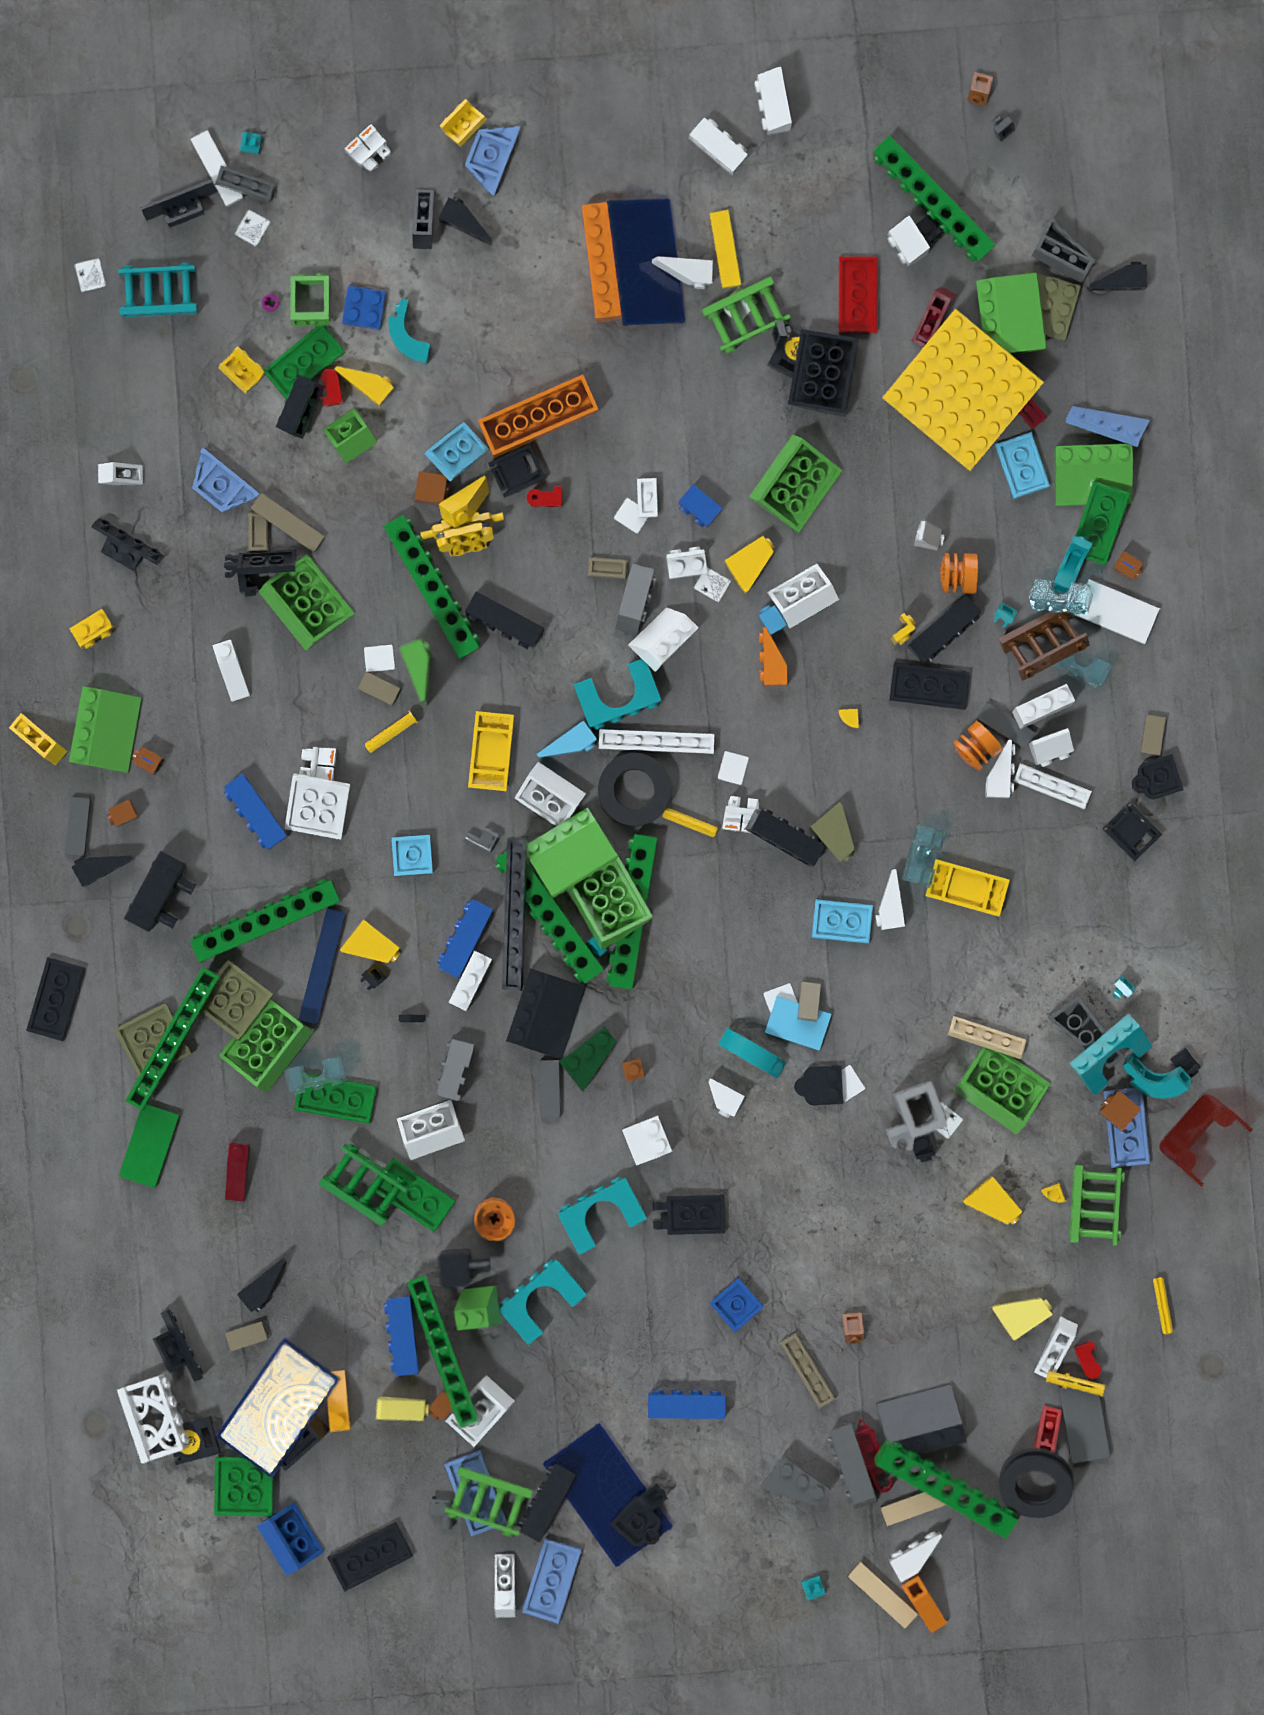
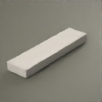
M205 131L191 138V141L215 184L220 166H227L209 132ZM215 185L226 207L243 199L241 193Z
M1021 763L1013 782L1082 809L1086 808L1092 792Z

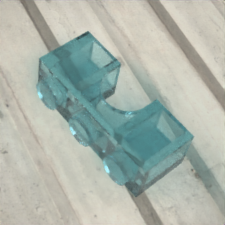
M1034 579L1029 599L1032 609L1039 611L1050 610L1058 613L1069 612L1079 615L1088 614L1093 593L1089 584L1071 583L1070 589L1066 593L1056 594L1053 581Z
M1062 639L1059 640L1062 645L1066 643V641ZM1075 654L1052 665L1061 671L1063 668L1069 671V675L1076 679L1081 677L1087 680L1086 684L1093 688L1103 685L1112 667L1111 664L1097 657L1093 658L1089 666H1079L1075 661Z
M917 824L901 880L924 887H931L936 869L928 867L926 859L931 851H941L946 832Z
M342 1056L322 1060L323 1072L317 1078L309 1077L304 1065L285 1069L289 1092L294 1091V1094L297 1095L305 1093L306 1088L313 1087V1090L325 1088L324 1084L332 1083V1086L342 1084L343 1079H347Z

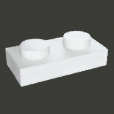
M656 478L637 479L638 518L658 517Z

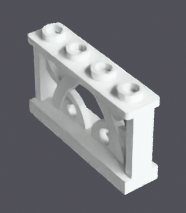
M165 1374L117 1390L141 1463L189 1447V1437L184 1432L182 1426L183 1419L178 1414L177 1402L171 1394V1384ZM153 1384L157 1385L160 1395L157 1396L155 1390H153L149 1397V1387ZM144 1386L143 1395L133 1394L132 1390ZM144 1403V1411L143 1413H140L138 1406H141V1408H143ZM149 1405L157 1408L164 1414V1420L159 1432L153 1426L143 1424L142 1419L147 1415ZM146 1430L152 1431L150 1437L147 1436ZM170 1434H174L176 1444L169 1446L163 1441V1438L167 1441H172ZM158 1443L165 1449L157 1453H153L152 1450Z

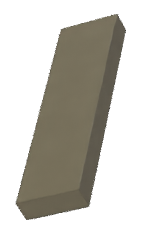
M263 493L259 495L250 508L312 552L316 550L325 537Z
M797 1333L779 1342L819 1409L834 1401L836 1398Z

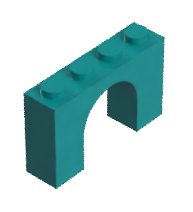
M643 659L627 664L635 685V694L631 702L624 707L612 708L605 705L597 694L592 678L573 684L590 729L593 727L594 730L605 727L604 723L612 721L613 724L622 721L623 716L630 714V717L641 713L640 710L646 707L648 710L659 707L658 703L662 700L649 666Z
M1128 1014L1069 1064L1086 1088L1095 1096L1109 1084L1102 1070L1105 1062L1113 1053L1122 1048H1129L1139 1059L1153 1046L1140 1025Z
M619 1176L610 1181L612 1185L606 1188L603 1185L593 1190L595 1194L589 1197L586 1194L576 1199L578 1203L573 1206L567 1204L559 1208L561 1212L557 1215L579 1255L596 1247L585 1224L586 1212L594 1203L610 1201L616 1204L630 1228L647 1219L626 1177L622 1179Z
M558 1259L555 1261L549 1260L543 1266L545 1270L540 1274L535 1272L529 1278L530 1282L525 1287L523 1284L514 1291L516 1295L511 1299L506 1297L499 1304L501 1306L499 1308L500 1313L528 1345L543 1333V1330L529 1315L526 1307L527 1298L534 1289L542 1286L552 1287L565 1298L571 1307H574L587 1295Z

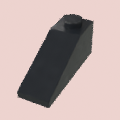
M415 189L412 231L413 249H432L434 190Z
M448 197L439 216V221L491 246V237L467 206L464 205V201L456 197L453 199Z
M1139 261L1130 262V265H1126L1091 283L1088 286V291L1146 290L1147 264L1142 265V262Z
M132 855L88 857L85 859L83 856L74 861L75 865L72 866V869L82 887H86L133 861L135 858Z
M282 1258L237 1294L250 1312L254 1310L259 1312L266 1306L264 1302L268 1300L286 1262L285 1258Z

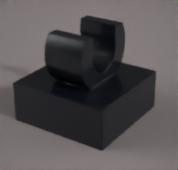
M997 116L992 120L995 123V128H993L995 135L1001 142L1015 131L1014 123L1009 117L1002 120Z
M776 321L772 330L776 348H783L785 341H791V334H794L793 327H785L783 321Z
M374 964L362 974L363 977L360 981L362 983L366 980L370 984L367 989L371 990L378 987L387 978Z

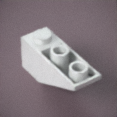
M1012 740L1006 742L986 777V798H1010V794L1014 792V783H1010L1011 775H1014V763H1011V756L1015 755V744H1012Z
M933 1531L925 1536L926 1539L922 1542L915 1541L908 1545L909 1549L903 1552L899 1550L891 1555L892 1558L889 1561L901 1582L920 1571L941 1539L942 1535L940 1532L935 1533Z
M495 1554L496 1617H515L514 1554Z

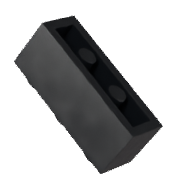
M298 374L283 411L278 418L276 428L303 439L326 386Z

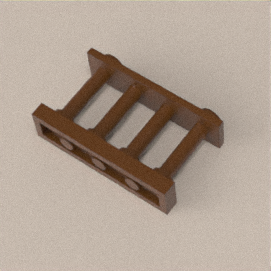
M1067 603L998 638L1004 653L1012 651L1021 665L1017 669L1022 681L1032 678L1035 674L1090 646L1087 634L1084 633L1079 636L1069 620L1073 618ZM1059 625L1064 626L1072 639L1063 645L1052 630ZM1046 633L1055 648L1046 654L1035 639ZM1029 642L1038 658L1027 662L1018 648Z

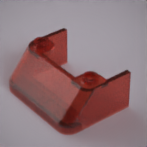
M1210 1094L1200 1096L1159 1143L1160 1152L1200 1187L1204 1183L1190 1172L1196 1164V1157L1189 1148L1213 1121L1222 1127H1228L1235 1121L1246 1132L1253 1130L1230 1108Z

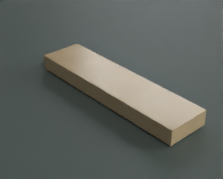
M953 1016L948 1032L949 1036L1021 1059L1026 1044L1025 1039Z
M946 1485L943 1490H950L952 1486ZM921 1492L880 1508L885 1522L889 1526L945 1506V1504Z
M861 1561L848 1575L855 1584L904 1628L918 1615Z

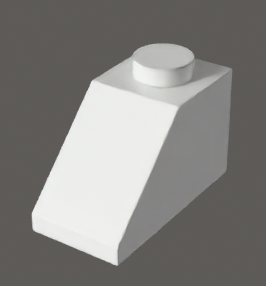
M115 462L98 464V483L142 485L143 465Z
M710 1078L708 1082L716 1108L720 1109L719 1114L727 1118L730 1115L734 1117L745 1096Z

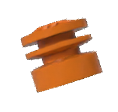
M944 553L940 565L942 592L948 593L949 585H952V593H956L957 586L961 585L963 594H976L978 577L977 554L964 553L962 562H958L957 553H954L953 560L950 562L949 553Z
M975 721L967 729L971 738L968 739L961 734L959 737L964 744L962 745L958 740H955L952 744L956 748L958 755L969 766L980 772L983 767L979 760L983 764L988 765L989 762L985 755L988 754L995 758L1003 750V747L981 723Z
M491 1197L483 1200L477 1206L474 1212V1223L478 1233L483 1238L490 1241H499L511 1234L515 1224V1217L512 1207L507 1201ZM494 1213H496L497 1218H499V1220H495V1222L492 1223L491 1218H489V1216H493Z

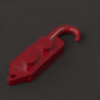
M859 1419L855 1436L871 1485L877 1492L886 1493L892 1489L894 1479L890 1477V1482L886 1487L879 1485L877 1475L882 1473L884 1469L876 1465L874 1458L880 1448L873 1427L870 1428Z

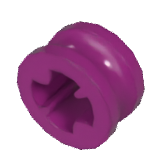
M273 294L264 296L262 299L264 310L267 312L277 310L279 306L278 298ZM268 298L276 301V304H273V308L265 305Z

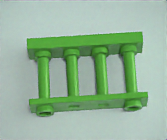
M771 276L702 309L704 319L709 317L710 320H713L724 343L720 347L721 353H731L737 349L736 346L773 329L776 321H783L785 326L788 325V321L791 318L790 315L782 316L771 293V287L774 286ZM759 293L765 296L776 321L765 325L753 300L755 298L754 295ZM742 301L747 303L759 328L751 333H748L736 308L737 304ZM725 309L730 312L742 336L732 342L719 317V312Z
M1073 1165L1069 1242L1078 1243L1082 1237L1111 1239L1112 1245H1117V1241H1120L1121 1230H1118L1121 1183H1124L1125 1176L1124 1172H1121L1122 1168L1116 1167L1115 1173L1088 1172L1086 1169H1083V1165ZM1086 1179L1115 1181L1114 1192L1085 1191V1189H1082V1181ZM1084 1198L1114 1200L1113 1212L1084 1210V1208H1081V1200H1084ZM1080 1219H1112V1231L1082 1229V1227H1079Z
M458 1466L456 1473L460 1475L459 1479L461 1481L452 1508L445 1506L444 1511L448 1513L447 1516L454 1519L463 1517L503 1530L502 1534L513 1537L514 1534L519 1535V1530L514 1529L523 1500L526 1497L531 1498L533 1490ZM472 1479L478 1481L477 1485H479L471 1512L468 1514L459 1511L467 1484ZM490 1485L497 1487V1495L489 1519L486 1520L477 1517L486 1488H489ZM509 1491L515 1493L514 1497L516 1498L507 1526L495 1522L504 1495Z

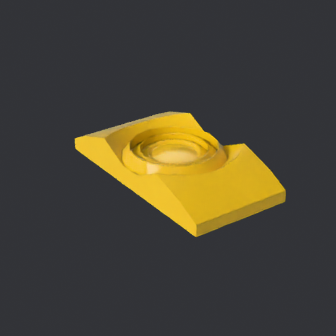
M476 711L468 788L497 791L507 790L514 715Z
M935 859L925 896L1000 917L1010 880Z

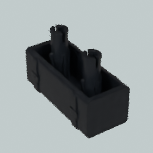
M160 850L124 917L125 920L150 932L153 924L157 923V921L171 929L174 928L178 918L163 911V906L173 888L177 887L191 895L196 887V884L181 877V872L186 864Z
M467 1248L444 1250L438 1256L442 1288L469 1286L473 1280V1274L490 1273L491 1265H489L491 1263L490 1258L473 1260L471 1258V1250Z

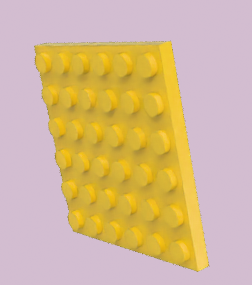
M954 309L882 398L971 471L1042 386L1044 381L960 311Z

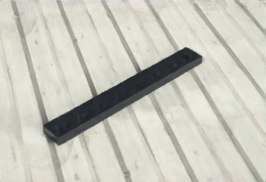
M507 838L502 990H523L528 838Z

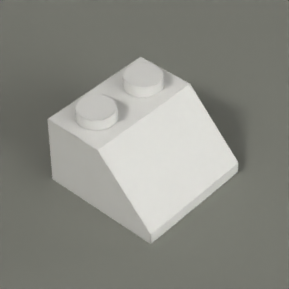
M910 216L906 217L888 233L889 237L887 239L893 248L896 247L899 251L898 257L903 264L912 265L926 256L930 250L929 245Z
M1068 728L1029 743L1036 765L1041 764L1042 767L1052 764V759L1058 757L1060 760L1071 757L1070 753L1074 751Z
M658 1115L622 1129L636 1165L672 1152Z

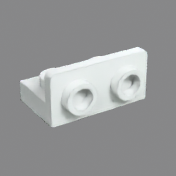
M700 547L689 548V552H681V549L672 550L670 554L666 555L669 579L708 574L705 549L700 550Z

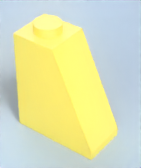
M1041 1298L998 1304L991 1307L1013 1340H1016L1052 1316L1050 1312L1052 1310L1051 1305L1047 1300L1043 1301Z
M380 1396L377 1402L376 1419L424 1421L425 1416L429 1414V1405H426V1400Z

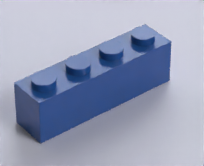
M244 774L239 775L224 786L226 790L224 792L225 796L230 802L232 800L237 805L235 810L240 817L245 816L248 821L246 823L247 827L252 833L256 832L260 837L257 841L263 849L267 847L270 850L288 837Z
M473 899L471 902L467 901L463 909L465 915L463 919H458L454 927L457 931L454 937L450 935L445 945L448 949L445 954L441 953L437 961L440 964L439 969L457 978H460L493 912V909Z
M411 1295L387 1298V1303H384V1312L389 1315V1322H386L387 1334L391 1333V1341H388L389 1353H393L394 1359L390 1361L391 1372H395V1376L419 1374Z
M652 1390V1393H648V1418L725 1419V1394H721V1391H710V1394H702L700 1390H692L691 1394H683V1390H671V1394H664V1390Z

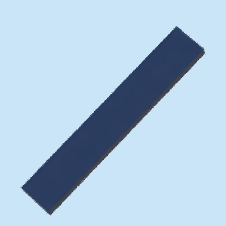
M326 909L298 1020L318 1024L346 914L344 912Z

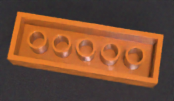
M620 200L582 205L596 322L625 319L611 213V204H620Z
M580 375L479 419L478 423L493 458L592 416L598 413L599 409L584 375Z

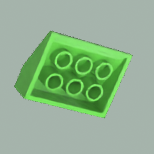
M1038 273L994 277L976 281L982 331L1011 355L1047 349Z
M792 435L749 498L799 533L843 470L803 438Z
M1132 445L1055 446L1053 449L1055 506L1086 505L1094 481L1130 492L1127 504H1132Z
M307 554L296 561L295 572H281L267 581L259 590L261 596L306 651L355 614Z
M419 639L399 648L420 701L425 707L428 706L432 665L430 658H433L428 643H423L422 639Z
M83 686L69 762L128 773L142 698Z
M588 807L530 842L527 852L529 860L553 898L619 858Z
M617 858L567 889L601 950L620 941L653 918L620 858Z
M271 999L239 1041L233 1037L219 1057L257 1088L268 1093L313 1034V1031Z
M982 1047L953 1091L1017 1135L1026 1125L1050 1083L1013 1057Z

